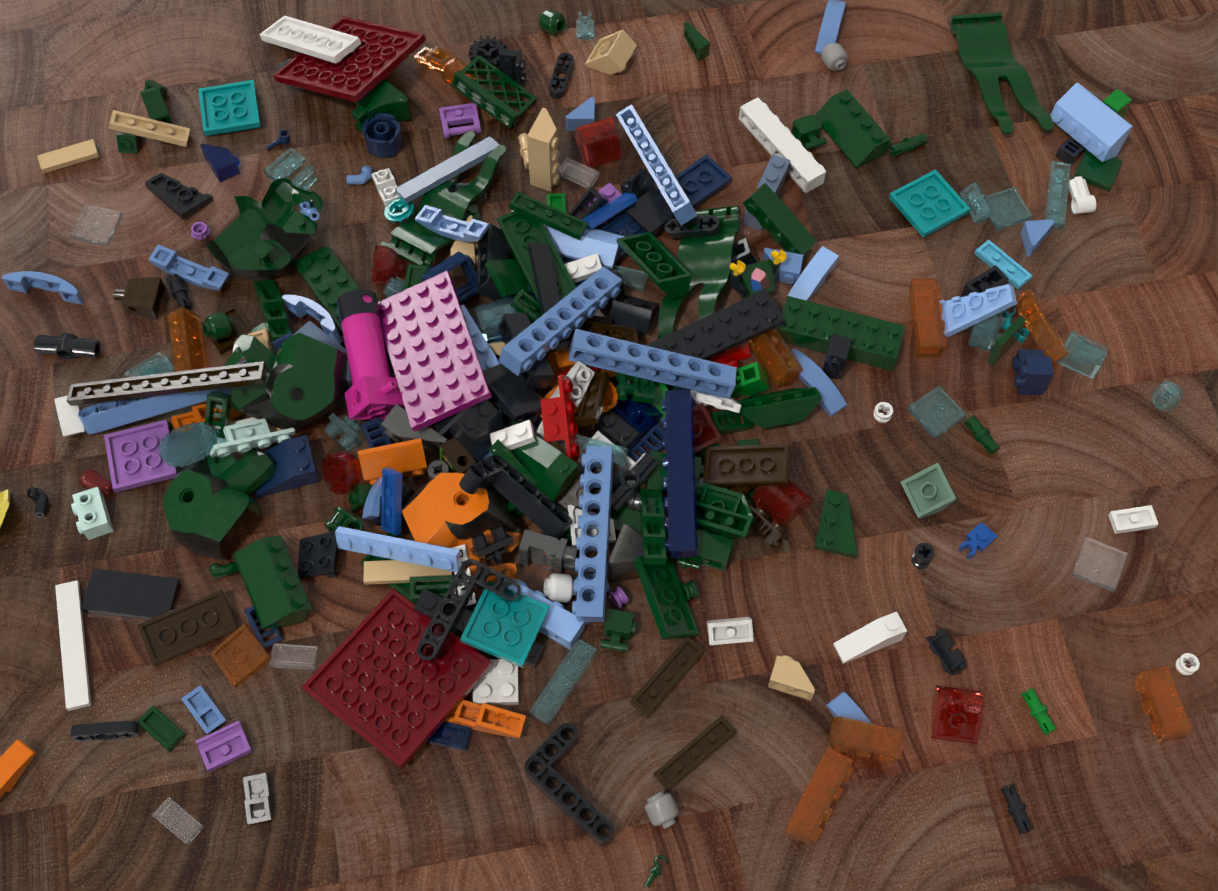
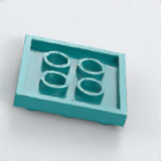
M254 80L198 89L205 136L261 127Z
M936 169L891 192L889 195L892 203L923 238L970 212L969 206Z
M488 580L486 585L493 586L496 583ZM484 589L460 638V642L523 668L550 606L523 594L520 600L511 603ZM506 589L507 596H514L517 593L511 589Z

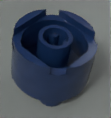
M379 113L374 118H368L364 122L362 130L368 153L377 157H395L403 145L401 127L396 118L390 114Z

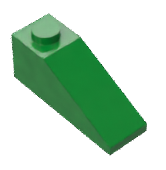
M758 362L736 369V384L730 397L752 396L769 390L767 371Z

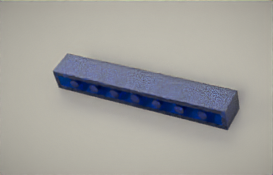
M690 389L665 391V399H662V411L666 412V418H662L663 431H666V437L663 438V450H666L667 457H663L664 470H667V477H664L663 482L664 489L667 490L668 497H664V508L668 510V517H665L664 524L665 530H668L669 538L665 539V549L670 552L672 558L697 557L693 397Z

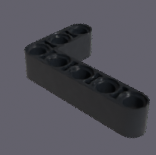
M491 455L472 464L459 482L461 489L469 494H476L490 486L494 487L548 536L555 537L558 540L561 539L572 523V519L567 513L501 456Z
M467 559L464 561L417 646L418 656L427 662H433L438 659L477 586L513 603L520 600L523 594L519 583L477 560ZM472 565L477 566L478 570L475 575H467L468 567ZM489 576L497 577L495 585H486V580ZM465 585L467 587L466 593L462 596L456 595L457 587ZM509 586L517 587V593L514 596L506 595V589ZM449 605L456 607V611L452 616H446L445 609ZM438 625H444L445 632L441 636H435L434 630ZM432 645L434 647L433 654L425 657L423 654L424 648Z
M564 723L527 759L524 766L526 777L596 844L607 846L614 838L612 823L554 770L562 759L576 746L578 741L577 728L571 723ZM566 732L573 734V738L570 740H564L561 736ZM549 749H555L558 752L553 757L545 754ZM534 765L542 768L536 774L531 773L529 769ZM549 781H556L559 784L555 789H548L546 787ZM571 796L576 801L572 805H566L563 803V799ZM584 812H589L593 817L589 821H583L580 819V815ZM601 828H606L610 834L602 838L598 836L597 831Z

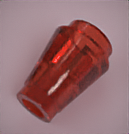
M85 469L80 475L78 483L82 485V488L92 489L98 486L100 491L107 495L112 490V483L94 469Z

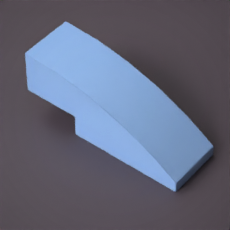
M822 246L799 276L787 296L809 301L825 283L826 277L837 265L839 255Z

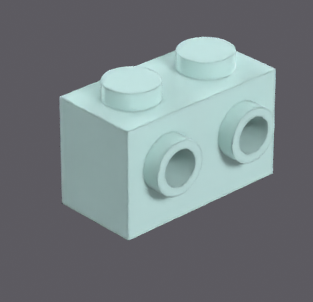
M98 486L72 495L74 503L71 506L75 516L79 518L76 525L80 534H84L90 540L114 532L104 495Z

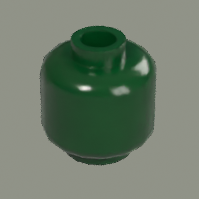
M547 9L539 17L540 29L548 34L558 35L565 28V18L558 11Z
M224 312L209 315L202 323L205 336L213 341L230 337L232 329L235 327L232 317H228Z

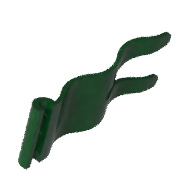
M1002 12L951 16L950 29L952 35H956L961 62L976 78L985 106L991 116L997 120L1001 132L1005 135L1011 134L1013 125L1011 117L1006 112L1002 102L999 78H1004L1008 81L1022 109L1038 121L1043 131L1050 132L1054 126L1052 118L1039 104L1026 69L1012 56L1006 25L1001 23Z
M473 131L466 132L458 140L451 157L471 146L476 138ZM499 145L486 157L480 172L469 185L454 193L449 192L450 188L458 182L462 174L460 173L424 193L416 214L408 222L396 227L390 233L392 236L391 242L388 244L382 241L380 244L381 248L413 265L428 266L429 269L435 261V252L450 244L454 239L429 230L418 223L415 217L425 205L441 209L445 216L464 221L470 204L481 196L489 186L499 161L507 153L506 147Z
M739 205L695 210L697 216H716L721 223V230L713 236L682 238L680 242L677 260L692 274L688 295L696 286L700 284L705 285L699 297V320L715 313L718 297L729 281L731 270L729 266L732 264L734 242L740 230L739 214H741V208ZM691 224L688 230H695L698 224ZM667 294L665 295L658 316V339L674 332L677 313L688 295L672 299Z

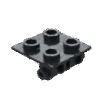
M335 531L300 539L298 576L300 579L325 573L328 578H334L335 574L338 573L335 562H338L337 556L339 552Z

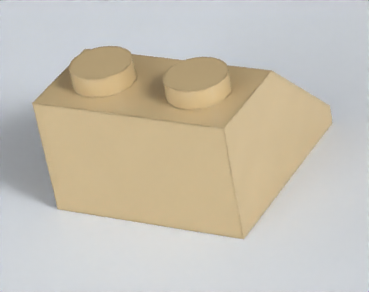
M620 30L599 39L585 65L609 75L617 72L621 73L626 68L627 61L633 56V51L637 44L624 30Z

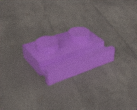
M239 720L196 740L209 773L253 752Z

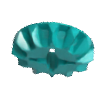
M399 198L386 206L384 215L393 224L398 221L402 223L403 220H409V216L414 215L413 210L415 207L412 201L405 203Z

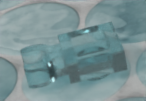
M581 11L578 12V20H576L577 39H595L594 20H592L591 11H588L587 16H582Z

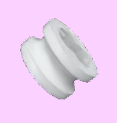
M887 402L878 403L873 412L875 420L881 423L888 422L893 414V407ZM880 410H883V412H887V414L884 415L883 413L879 412Z
M1191 653L1181 655L1176 661V669L1183 675L1193 674L1200 665L1198 658ZM1186 660H1188V661L1190 662L1189 665H1192V666H1191L1190 668H1187V667L1185 666L1186 663H1183V662H1185Z

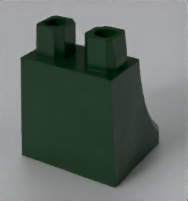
M384 79L360 101L355 102L357 108L351 112L352 117L357 121L354 124L355 128L362 134L364 122L368 118H374L379 113L390 114L398 122L409 121L413 118L408 98Z

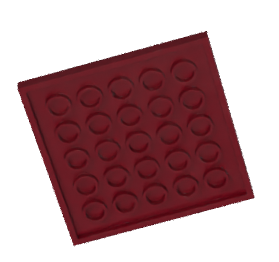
M342 16L329 29L359 37L361 44L353 52L347 54L338 63L299 53L277 71L273 77L275 82L358 102L370 90L374 89L381 80L385 79L391 71L396 69L401 62L407 59L410 54L418 49L426 41L423 33Z
M392 589L301 688L400 769H403L490 670L493 664L474 648L460 642V638L453 633L450 635L437 660L427 662L421 659L417 654V646L432 619L413 611L415 605ZM438 625L434 630L435 636L443 635L445 627ZM432 645L426 646L423 650L424 656H431L434 652V647Z

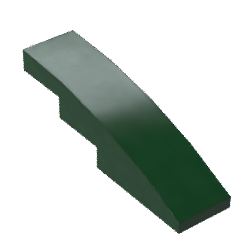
M253 281L257 301L265 326L269 330L271 341L290 333L288 316L283 308V299L274 281Z
M640 489L643 563L666 565L665 514L661 490Z

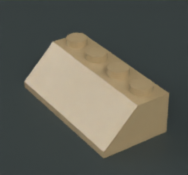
M542 108L527 135L530 185L552 191L554 185H557L560 180V174H558L560 166L558 162L559 150H557L559 138H557V129L546 108Z

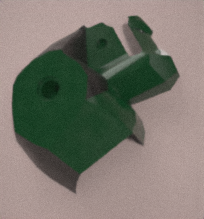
M282 177L271 183L261 203L248 196H234L240 215L214 240L202 237L213 256L236 277L251 280L273 279L296 260L316 236L315 231L318 224L311 220L310 217L296 211H291L294 205L300 206V203L308 201L311 207L321 210L323 206L321 196L314 191L308 192L292 184L291 180Z
M300 332L287 338L276 355L255 336L242 334L235 341L233 353L224 366L237 365L240 359L243 358L246 359L247 363L264 361L267 365L264 384L232 388L231 403L236 411L256 419L265 418L268 424L282 430L289 428L296 430L323 417L339 405L347 379L348 358L343 352Z
M212 448L208 451L202 450L199 456L186 465L174 478L163 496V506L175 539L182 546L195 554L223 560L220 552V541L246 507L262 517V509L259 503L249 494L273 476L276 465L269 456L258 452L256 448H251V450L244 452V458L238 462L231 454L221 458L218 456L211 457L210 451Z

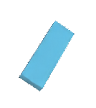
M987 240L974 253L989 267L992 268L996 265L1009 278L1008 282L1017 290L1021 289L1033 277V275L990 240Z

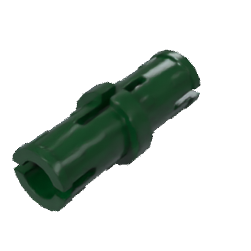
M922 132L914 137L904 138L902 142L890 146L889 150H892L890 154L892 157H897L907 151L910 153L914 148L926 144L927 140L925 139L927 137L925 133Z
M975 415L969 417L964 422L975 436L976 442L979 441L989 455L996 453L1000 449V446L991 437L988 428L985 429Z

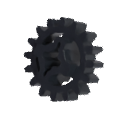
M488 35L486 39L479 37L480 41H473L474 45H470V50L468 51L470 62L480 55L496 68L498 65L500 66L499 51L500 49H507L506 43L503 44L502 39L497 41L496 36L490 39ZM477 63V64H476V68L479 67V66H480V69H484V68H485V67H484L483 65H481L480 63Z

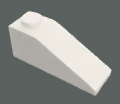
M894 612L867 624L836 641L833 645L844 664L902 641L907 630L898 613Z

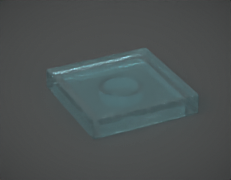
M1015 187L980 198V203L996 230L1023 223L1032 218L1031 212Z
M940 385L909 405L907 409L934 439L959 423L967 415Z

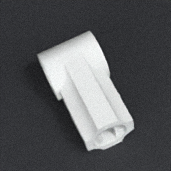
M1082 176L1069 180L1068 187L1072 197V212L1074 214L1095 212L1096 199L1093 195H1090L1086 180Z

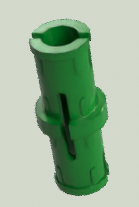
M1029 689L1027 693L1023 692L1021 696L1031 711V717L1035 718L1040 726L1043 735H1048L1051 731L1057 730L1047 713V707L1043 706L1035 689Z

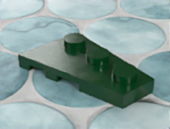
M826 489L814 549L856 559L857 549L848 495Z

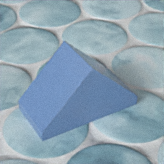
M589 98L565 116V125L568 131H589L592 129L595 121V98Z
M1053 219L1025 221L1021 230V237L1027 256L1030 257L1050 234L1055 223Z

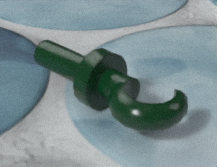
M677 554L669 555L670 557L674 556L677 558V564L682 565L681 568L685 569L687 566L700 569V564L689 562L688 558L681 560Z
M658 855L654 858L655 867L650 868V875L644 883V887L649 888L654 878H659L661 866L657 864V860L663 859L668 863L665 856Z

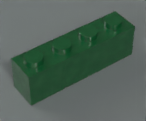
M766 183L757 188L743 202L747 211L753 214L761 227L766 229L773 240L786 252L804 255L817 242Z

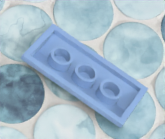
M544 226L559 255L578 260L598 253L601 265L610 269L613 268L621 246L616 241L618 238L625 237L594 228H587L581 239L577 240L549 226Z

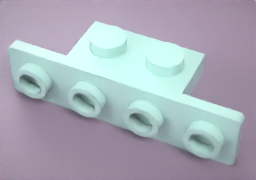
M265 418L225 426L223 432L227 442L214 445L210 455L211 457L218 456L221 458L230 455L232 452L239 451V453H244L255 447L266 448L273 443L279 442L280 444L285 440L291 439L296 431L294 428L270 433Z

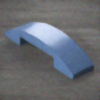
M828 0L815 53L822 54V50L827 44L836 43L846 2Z
M425 205L415 217L418 223L435 233L466 242L480 240L490 227L489 223L472 219L469 223L445 216L441 209Z
M159 244L148 259L150 263L172 276L173 274H178L180 280L206 289L221 290L229 277L228 272L213 266L209 269L177 256L176 251Z
M23 271L2 276V280L10 290L27 293L29 287L58 292L63 301L81 305L84 302L74 286L51 274Z
M284 295L282 297L289 311L300 318L306 314L310 315L320 322L322 329L338 344L342 342L333 319L320 304L297 295Z
M794 348L778 359L790 374L795 373L808 388H817L822 396V400L818 404L830 417L847 406L841 393L829 377L805 354Z

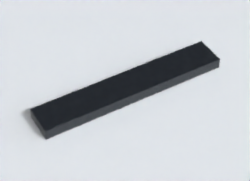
M529 243L527 247L543 315L561 300L548 243ZM569 337L567 339L563 338L555 349H550L549 351L569 352Z

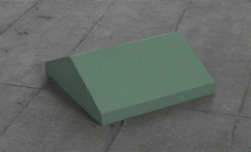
M939 463L901 481L918 519L939 513L957 500Z

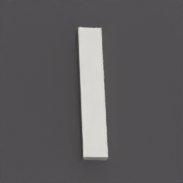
M78 580L55 585L65 702L68 711L91 706L83 612L81 610V591Z

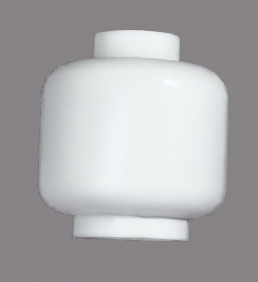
M552 573L544 581V595L551 602L566 603L571 600L572 595H576L574 593V582L569 574Z

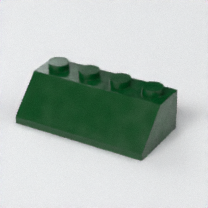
M848 89L832 96L815 114L816 119L822 124V129L856 169L887 154L890 138Z
M651 232L617 239L616 242L671 299L688 295L692 274Z
M281 535L261 538L233 554L263 629L304 622L312 607Z

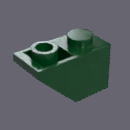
M156 86L140 91L150 119L172 124L159 87Z

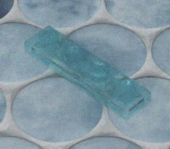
M1051 161L1044 220L1053 219L1055 221L1053 227L1063 229L1066 218L1071 164Z
M578 638L529 713L549 725L597 653V649Z

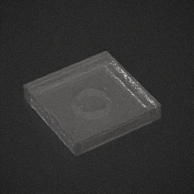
M85 205L70 236L73 240L109 247L123 217L122 212Z
M1085 537L1071 576L1114 592L1127 553Z

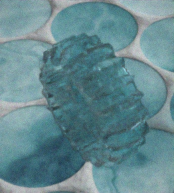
M194 422L183 427L179 426L178 429L172 430L171 433L165 435V438L161 439L159 450L162 459H164L168 466H190L192 463H197L201 459L204 460L206 456L210 455L212 447L218 444L216 433L209 424H204L203 422L198 424Z

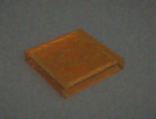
M245 624L209 653L236 688L272 658Z

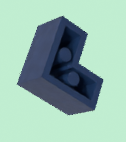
M1018 350L1016 356L1012 358V369L1015 370L1016 374L1014 385L1018 388V395H1043L1054 375L1051 357H1044L1043 350Z

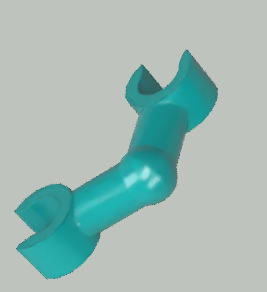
M1015 307L1012 313L1007 312V310L1001 312L1004 317L1002 328L1005 331L1012 323V318L1016 313ZM1023 328L1017 341L1024 343L1026 339L1024 336L1028 337L1030 331Z

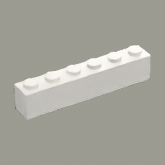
M757 97L740 107L739 120L771 156L774 154L790 160L788 175L805 193L824 183L826 174L824 167L791 134L789 128L780 122L778 116L769 110L766 103H763Z

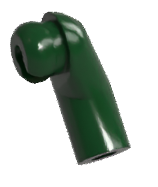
M236 561L223 566L219 563H214L209 567L210 575L214 578H221L240 572Z

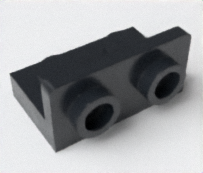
M500 49V71L522 86V83L526 81V72H523L525 70V59H522V51Z

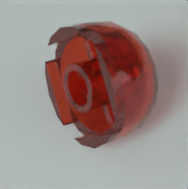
M376 245L372 259L374 263L373 268L371 267V283L387 285L396 279L398 273H402L403 262H399V255L391 247Z
M346 451L327 454V458L322 461V475L324 481H329L332 486L329 489L335 494H344L353 490L362 479V469L359 460L353 454Z

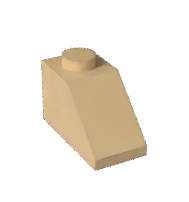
M777 655L768 687L811 701L815 689L800 663L794 661L790 656Z

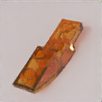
M439 46L433 49L424 47L413 56L415 63L440 72L442 79L451 83L454 74L458 70L462 71L467 66L460 58ZM465 74L469 78L474 79V74Z
M1029 289L1016 297L1018 313L1026 319L1025 325L1040 350H1043L1044 356L1051 357L1053 364L1068 355L1066 348L1045 315L1033 291Z

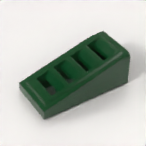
M684 22L683 36L697 60L700 61L709 55L710 42L689 22Z
M213 391L207 395L204 435L226 438L223 429L225 426H228L232 404L231 394ZM214 408L220 409L222 412L214 411ZM213 417L221 418V421L214 420ZM211 426H220V429L211 428Z
M711 412L706 420L711 437L754 428L753 422L741 415L740 412ZM742 416L744 424H741L739 417Z

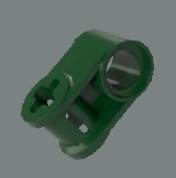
M336 507L334 509L335 513L329 521H325L323 524L330 532L335 531L339 526L365 531L359 518L352 516L340 507Z

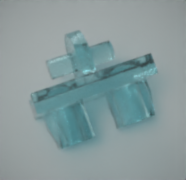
M334 413L328 417L331 422L324 429L325 433L331 439H334L341 432L344 436L337 442L346 451L354 445L359 448L363 444L356 433L362 429L359 426L360 420H350L346 415L343 418L346 422L345 424Z

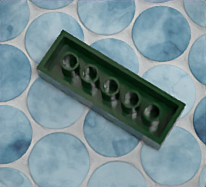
M787 296L782 312L785 324L778 327L775 341L827 354L832 334L852 338L847 360L893 371L905 325Z

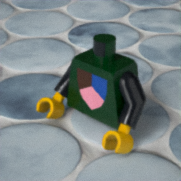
M776 250L772 251L771 257L774 259L772 261L768 259L745 265V263L738 260L737 265L734 263L730 264L731 287L742 299L764 289H767L768 292L774 291L781 262H784L787 257L783 250H780V253Z

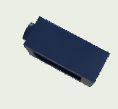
M459 251L420 276L423 282L445 271L449 272L460 265L468 283L456 290L460 304L478 293L477 272L473 268L474 262L469 255Z

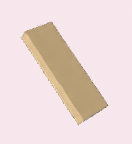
M91 139L37 155L44 174L97 158L99 154L94 140Z

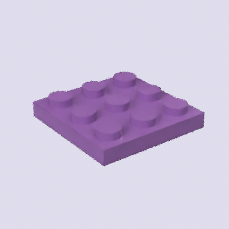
M167 420L104 435L112 487L115 493L172 479L178 475Z

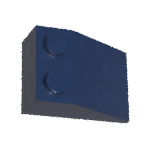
M307 435L285 440L263 452L273 460L276 468L273 476L258 487L255 493L256 497L260 498L319 482L311 444Z

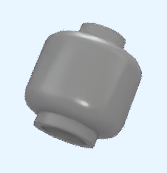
M829 43L823 48L821 59L829 70H841L846 66L848 54L840 44Z
M661 791L646 799L648 803L645 805V811L653 826L662 825L663 829L676 823L674 818L678 816L679 809L671 794H664Z

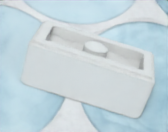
M750 617L706 621L709 645L753 642L752 619Z

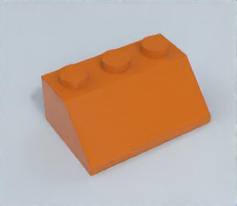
M421 438L357 451L366 485H373L378 478L382 477V469L387 467L402 473V480H404L403 477L412 476V478L422 477L424 473L428 472Z

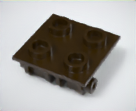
M749 505L756 513L751 528L760 535L769 527L762 534V539H765L772 548L775 547L776 549L782 545V538L788 541V538L784 536L786 531L774 520L770 523L771 517L760 507L757 506L754 509Z

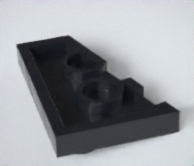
M162 173L145 181L146 188L181 219L213 202L212 195L207 193L204 195L192 186L188 188L181 185L180 181Z

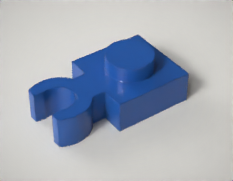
M980 522L967 534L966 539L968 541H964L960 545L959 551L961 552L964 548H968L970 553L967 558L971 559L977 549L982 553L996 540L997 535L984 523Z

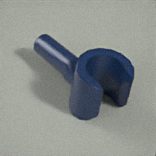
M286 129L281 130L279 138L265 146L266 149L270 150L279 144H289L290 134L287 135Z

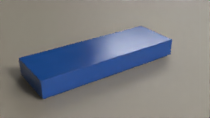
M624 193L581 220L588 223L587 228L593 229L637 202V197L635 194Z
M387 467L382 469L381 529L396 536L401 534L402 473Z

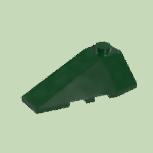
M535 435V442L509 451L538 481L535 486L555 503L580 474L578 464Z

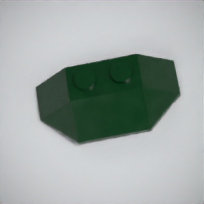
M809 387L808 389L792 388L749 396L737 402L741 404V415L762 429H772L780 425H793L796 422H802L822 400V396L816 387Z
M706 483L689 489L684 493L676 494L668 513L695 528H702L714 534L725 535L731 539L747 538L754 520L744 494Z

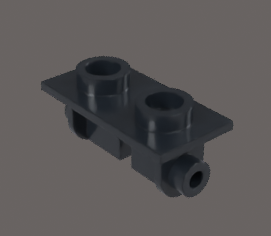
M940 629L935 633L937 636L927 637L926 639L929 642L931 651L939 657L943 669L950 676L961 674L962 670L968 667L966 664L967 660L958 648L951 652L950 648L955 643L947 631Z

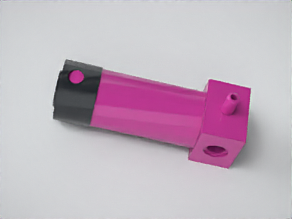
M370 290L349 291L339 296L336 300L353 385L344 392L349 419L373 420L381 418L384 421L396 404L403 408L404 402L397 379L391 377L377 296L375 292Z

